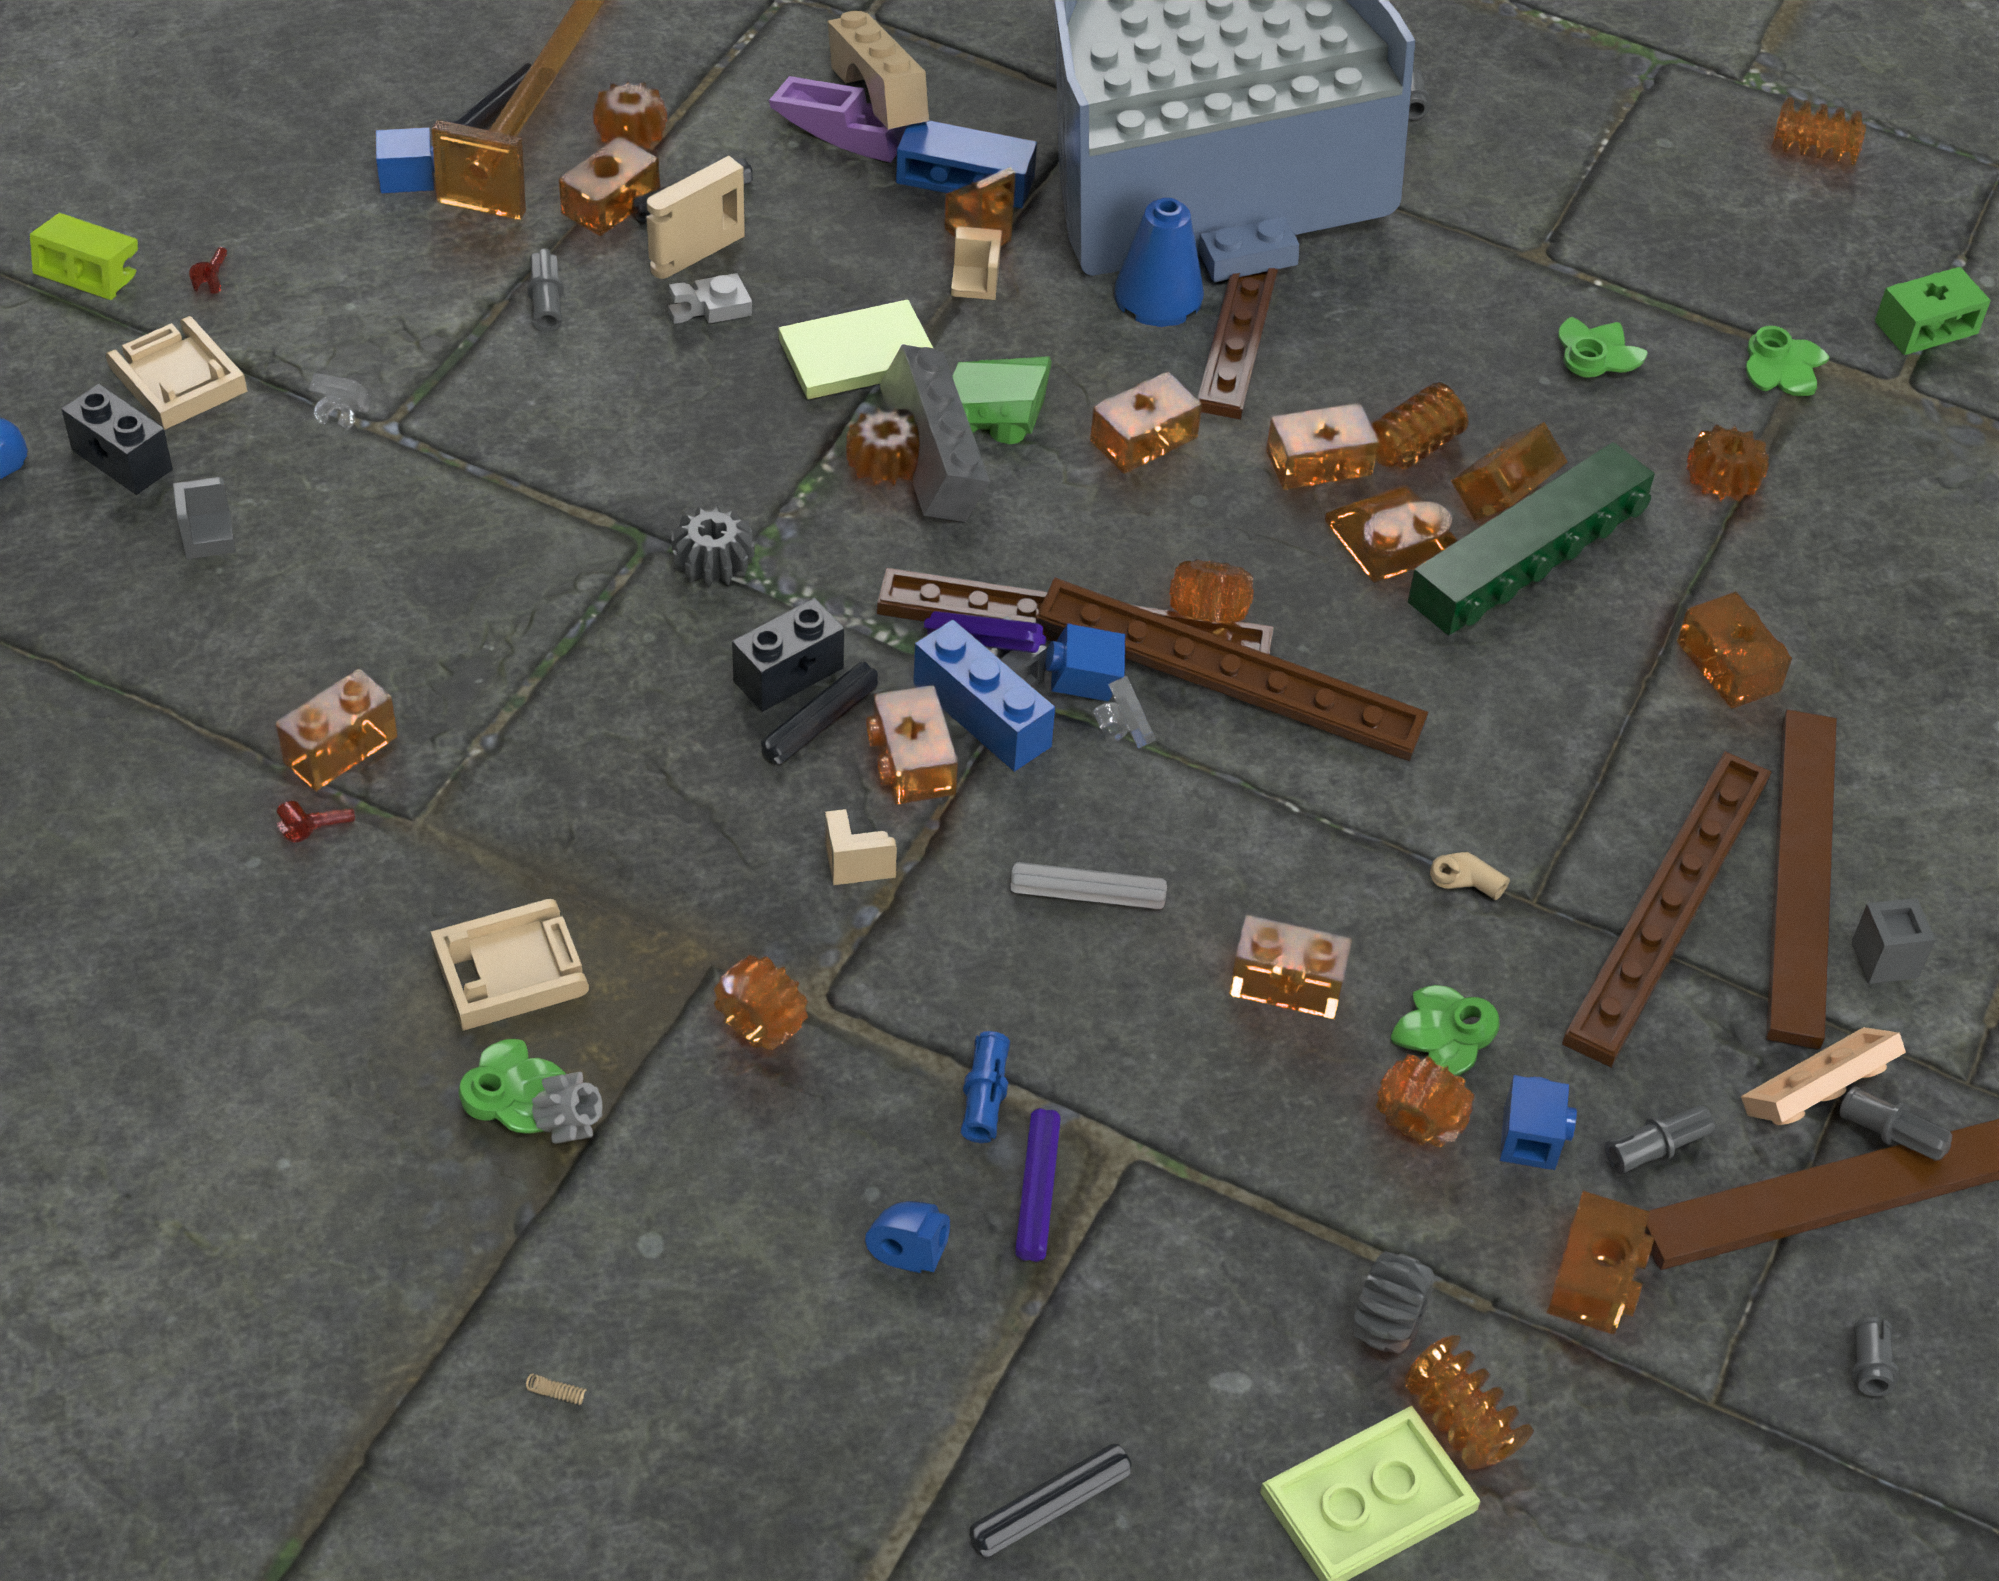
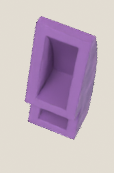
M789 76L769 99L772 109L812 135L850 152L890 163L897 155V148L907 127L887 129L874 115L872 104L867 103L864 88Z

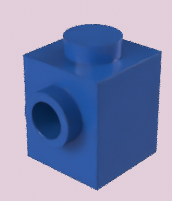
M430 129L376 130V160L381 193L434 191V172H442L440 145L431 146Z
M1067 624L1057 642H1050L1046 653L1045 668L1047 671H1052L1051 691L1109 701L1124 679L1125 634Z
M1513 1075L1504 1105L1499 1161L1550 1170L1556 1169L1565 1140L1572 1141L1576 1125L1577 1109L1568 1107L1569 1084L1552 1082L1542 1077Z

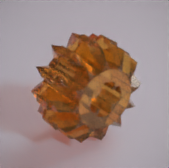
M627 81L626 85L610 84L609 91L598 92V100L595 103V110H593V121L602 142L613 143L615 150L626 146L630 147L633 151L636 146L650 148L652 141L662 140L665 122H667V108L664 105V100L660 97L659 90L648 89L645 82L636 86L631 85Z
M878 407L873 416L860 413L858 421L849 426L846 445L848 464L855 468L858 478L871 476L874 485L878 484L881 480H888L893 486H895L899 477L912 480L917 468L920 447L918 425L915 423L914 415L900 417L897 408L891 413H883Z
M1715 424L1711 431L1701 430L1687 457L1690 483L1701 485L1702 495L1708 493L1717 494L1720 501L1726 496H1731L1740 502L1746 494L1755 495L1769 468V456L1765 451L1766 443L1754 440L1753 431L1745 433L1738 431L1735 424L1731 429L1727 430L1718 424Z
M1199 559L1194 561L1186 560L1179 563V566L1175 568L1174 578L1171 579L1169 590L1171 595L1170 606L1180 615L1193 617L1194 620L1225 624L1239 622L1248 615L1250 604H1252L1254 588H1252L1253 576L1242 567L1231 566L1229 563H1219L1213 560L1202 561Z
M749 955L744 960L738 961L720 977V982L713 988L717 997L714 1005L725 1016L723 1023L730 1025L736 1031L737 1038L743 1036L755 1049L762 1046L772 1051L777 1046L783 1045L801 1029L802 1023L808 1017L805 1009L808 1000L806 996L797 990L799 982L791 980L786 974L785 967H775L772 960L766 956L759 959Z
M1408 1054L1403 1061H1396L1392 1069L1389 1068L1380 1082L1381 1087L1377 1092L1379 1099L1376 1107L1381 1113L1386 1115L1385 1122L1388 1125L1395 1126L1402 1131V1137L1409 1135L1415 1138L1419 1145H1424L1428 1141L1433 1146L1442 1148L1446 1142H1454L1458 1134H1462L1470 1121L1469 1116L1473 1110L1472 1102L1475 1096L1468 1088L1464 1087L1466 1080L1463 1077L1453 1075L1449 1071L1448 1065L1442 1067L1437 1065L1431 1057L1427 1056L1421 1060L1417 1056Z

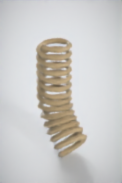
M533 1373L528 1376L526 1381L528 1391L541 1394L542 1396L546 1395V1397L550 1395V1398L554 1394V1399L558 1397V1400L562 1398V1401L566 1399V1402L570 1400V1403L574 1402V1404L578 1403V1405L582 1404L584 1392L587 1391V1389L583 1390V1388L579 1389L578 1386L559 1383V1381L555 1382V1380L551 1381V1379L548 1380Z

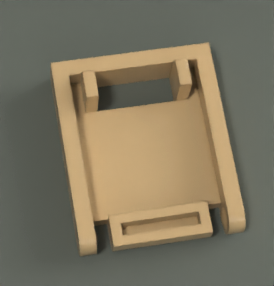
M730 156L719 160L647 199V210L651 213V215L647 216L649 259L651 260L650 270L655 277L659 279L668 278L745 237L743 166Z
M191 316L180 320L183 333L187 337L182 340L181 333L171 323L122 345L126 360L116 349L106 353L107 363L112 372L164 430L247 392L244 374Z
M554 899L538 901L431 931L433 949L462 1031L579 998L589 990L587 979L582 973V964L564 918L563 916L560 917V910ZM472 960L479 980L466 983L463 991L454 964Z

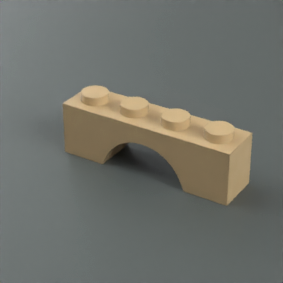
M849 11L843 13L841 18L827 21L832 69L845 83L865 80L873 113L887 129L929 121L926 73L924 69L868 13Z

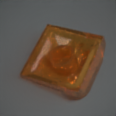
M1402 485L1339 507L1325 514L1326 523L1373 583L1417 568L1458 541L1450 531L1452 524L1450 513L1437 503L1423 501L1407 485Z

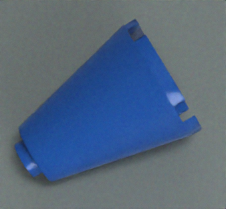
M1161 198L1151 202L1144 211L1116 279L1114 297L1121 311L1124 312L1126 308L1136 314L1135 321L1158 327L1179 325L1186 321L1188 314L1194 310L1197 313L1201 309L1204 289L1190 210L1186 205L1174 198Z

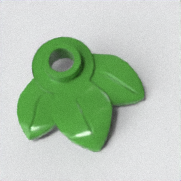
M1569 317L1559 328L1558 337L1566 349L1563 357L1564 364L1571 372L1580 377H1595L1606 371L1620 373L1632 371L1644 363L1648 353L1647 350L1639 347L1625 346L1624 332L1619 322L1589 329L1578 319Z
M1765 326L1760 328L1749 340L1747 350L1750 358L1745 368L1751 383L1762 391L1771 390L1778 385L1782 391L1793 396H1809L1815 394L1817 388V380L1812 368L1825 364L1829 361L1830 357L1823 349L1811 341L1794 340L1786 330L1780 327Z
M1427 986L1413 992V999L1417 1010L1409 1012L1399 1020L1391 1034V1041L1400 1047L1429 1052L1428 1073L1430 1080L1433 1083L1453 1079L1474 1066L1478 1050L1489 1045L1499 1031V1015L1496 1008L1483 998H1464L1459 992L1447 986ZM1468 1018H1480L1475 1024L1463 1023Z
M506 1039L486 1048L481 1054L479 1067L473 1068L464 1074L458 1089L459 1098L464 1110L473 1118L484 1121L497 1118L509 1130L519 1133L543 1132L542 1129L537 1128L533 1117L532 1098H535L538 1093L545 1090L542 1084L543 1078L561 1074L565 1075L566 1073L551 1061L541 1058L528 1059L527 1046L523 1040Z

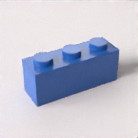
M930 120L907 125L897 148L896 183L1023 208L1035 177L1037 142Z
M951 620L915 643L914 684L1015 772L1052 747L1055 706L957 622Z

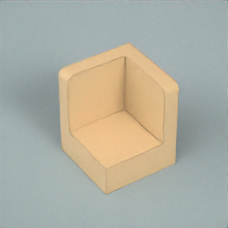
M957 226L951 286L952 296L996 299L1002 230Z
M846 809L825 812V846L833 885L896 878L897 847L893 837H888V833L885 831L851 835Z

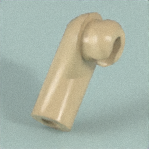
M1469 852L1439 856L1433 861L1430 869L1431 878L1437 886L1445 889L1474 886L1494 900L1502 896L1510 882V878Z

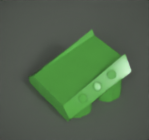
M1050 357L958 362L952 377L972 433L978 429L990 430L993 439L1006 444L1018 443L1024 439L1026 434H1032L1045 400L1052 363Z

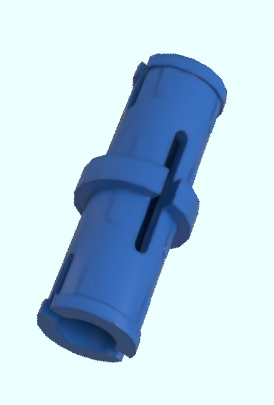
M985 1031L980 1033V1036L977 1035L975 1037L972 1070L965 1076L963 1091L967 1096L965 1115L961 1125V1134L967 1140L976 1143L991 1142L992 1138H996L999 1106L1001 1101L1006 1098L1008 1081L1004 1076L1010 1040L1004 1034L994 1031Z

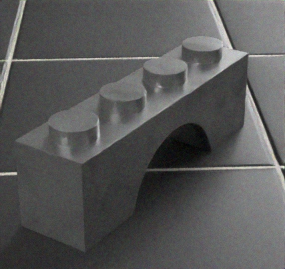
M902 344L881 381L880 388L890 417L917 422L920 447L917 468L912 483L923 515L966 522L990 480L943 351L930 347L921 348Z

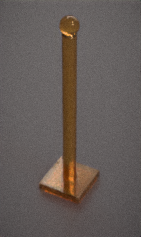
M575 0L490 130L442 120L435 122L432 127L437 202L513 219H522L526 212L522 137L517 136L605 0Z

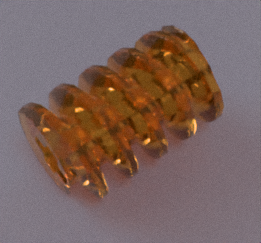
M1787 97L1778 114L1771 148L1779 138L1782 139L1783 152L1788 153L1794 142H1799L1800 155L1805 156L1810 147L1814 145L1816 146L1817 159H1822L1828 149H1833L1834 162L1839 163L1845 152H1849L1851 165L1856 166L1865 136L1866 123L1865 125L1863 124L1862 113L1858 110L1854 111L1849 120L1846 121L1843 107H1838L1831 118H1829L1827 104H1820L1816 112L1812 114L1810 101L1804 100L1798 110L1795 111L1793 98Z
M1441 382L1432 383V385L1427 386L1419 393L1407 399L1406 402L1395 407L1394 410L1389 411L1381 418L1369 424L1366 430V442L1371 455L1382 466L1391 468L1396 465L1402 469H1409L1416 465L1417 460L1421 461L1429 456L1430 452L1441 448L1442 444L1453 440L1455 435L1458 436L1465 432L1469 425L1468 414L1464 404L1448 385Z
M1451 1335L1431 1344L1419 1355L1408 1370L1404 1385L1410 1394L1419 1396L1418 1403L1425 1413L1434 1414L1433 1423L1438 1430L1448 1432L1447 1441L1454 1450L1463 1451L1462 1460L1469 1469L1475 1470L1486 1468L1514 1454L1531 1438L1534 1430L1530 1424H1525L1512 1430L1510 1425L1519 1415V1410L1515 1405L1497 1411L1495 1407L1503 1399L1504 1391L1501 1387H1494L1484 1393L1482 1392L1481 1388L1490 1378L1489 1372L1486 1368L1468 1374L1467 1370L1474 1363L1476 1356L1471 1350L1454 1356L1452 1353L1462 1339L1460 1335Z

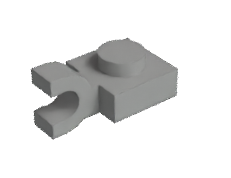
M738 273L694 281V289L686 283L669 284V293L674 303H678L668 305V313L674 324L682 323L701 315L706 317L708 323L752 316V300Z

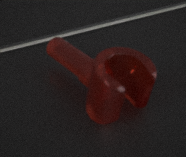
M218 247L210 262H199L190 268L189 277L194 291H198L200 284L208 281L212 294L220 292L221 284L218 272L227 256L225 248Z
M288 801L281 804L276 811L282 821L276 823L277 827L286 839L294 843L308 838L314 828L355 821L353 808L307 814L297 801Z

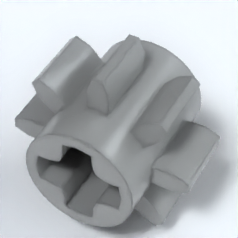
M582 1072L543 1078L542 1084L545 1090L538 1093L535 1098H532V1112L537 1128L545 1132H552V1142L555 1144L593 1136L590 1125L596 1123L602 1117V1098L598 1088L590 1083H583Z

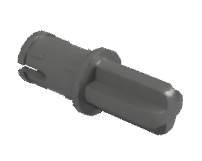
M541 248L540 252L532 253L530 257L531 281L527 286L529 297L533 300V325L535 328L547 332L554 331L562 325L560 298L564 293L563 283L558 279L557 256L550 254L549 249Z
M1857 1086L1849 1090L1842 1102L1840 1109L1841 1118L1848 1121L1851 1120L1881 1135L1882 1141L1887 1145L1898 1143L1934 1161L1941 1160L1951 1148L1953 1135L1949 1130L1911 1113L1910 1107L1905 1103L1891 1104L1879 1097L1864 1092L1863 1089Z
M1698 1105L1665 1120L1651 1117L1647 1119L1645 1126L1626 1135L1606 1141V1156L1614 1170L1617 1169L1618 1174H1624L1651 1160L1658 1158L1663 1160L1671 1159L1676 1148L1712 1133L1715 1130V1122L1711 1117L1709 1109L1704 1105Z

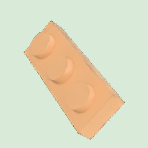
M1865 1027L1859 1029L1742 1095L1741 1098L1747 1116L1771 1120L1776 1125H1785L1800 1120L1805 1115L1804 1110L1820 1101H1828L1842 1096L1846 1092V1086L1860 1078H1868L1882 1073L1887 1069L1886 1064L1906 1053L1900 1033Z

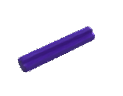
M934 611L930 619L926 618L924 621V628L928 629L927 635H929L949 621L954 620L983 646L989 648L1036 653L1040 645L1044 646L1046 643L1043 627L1033 622Z
M1035 1109L1031 1113L1015 1251L1016 1256L1023 1261L1040 1262L1044 1260L1047 1252L1061 1121L1060 1114L1053 1109Z

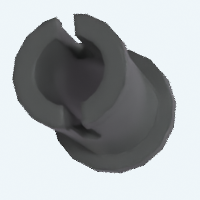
M1413 68L1409 106V119L1412 120L1423 118L1432 106L1431 96L1425 90L1424 75L1422 71Z
M1878 1317L1860 1319L1853 1327L1856 1337L1857 1363L1853 1365L1851 1375L1859 1390L1870 1396H1884L1891 1393L1900 1378L1899 1367L1893 1362L1892 1325L1883 1319L1881 1322V1333L1879 1334Z

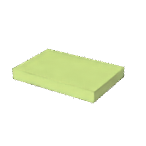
M909 300L779 327V341L807 400L880 384L902 344L921 348H933Z
M1413 1406L1262 1483L1260 1491L1319 1581H1347L1478 1510L1480 1499Z

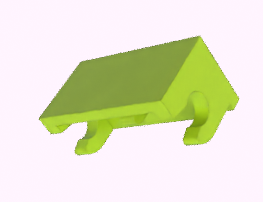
M58 213L30 233L33 274L108 300L116 297V292L124 287L136 274V269L128 266L123 268L125 261L138 251V239L62 213Z

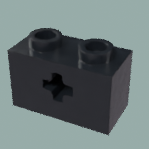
M97 384L61 409L71 450L135 495H138L173 470L164 428L100 384Z
M813 598L732 641L733 682L763 712L844 668V627L816 598Z

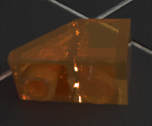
M1009 167L947 193L945 229L954 237H956L957 226L1002 230L1001 246L1010 242L1012 236L1015 171Z

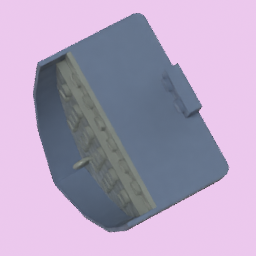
M1054 0L1059 175L1069 241L1082 270L1086 274L1093 276L1121 270L1146 207L1151 202L1161 198H1174L1186 205L1190 210L1197 254L1201 256L1213 282L1227 280L1234 273H1240L1239 277L1266 272L1268 268L1281 269L1298 265L1299 243L1295 235L1384 217L1393 213L1400 205L1415 39L1389 0Z

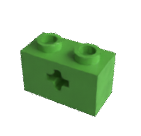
M1961 267L1887 287L1882 297L1875 323L1902 354L1907 355L1978 334L1991 300Z

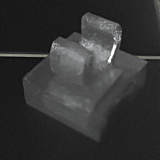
M315 372L309 391L320 400L314 409L315 419L320 424L326 425L329 413L334 409H340L341 414L338 424L347 430L354 423V411L367 413L372 395L359 382Z
M1125 676L1110 683L1109 687L1117 703H1104L1093 710L1107 743L1122 739L1129 731L1137 748L1156 741L1128 677Z

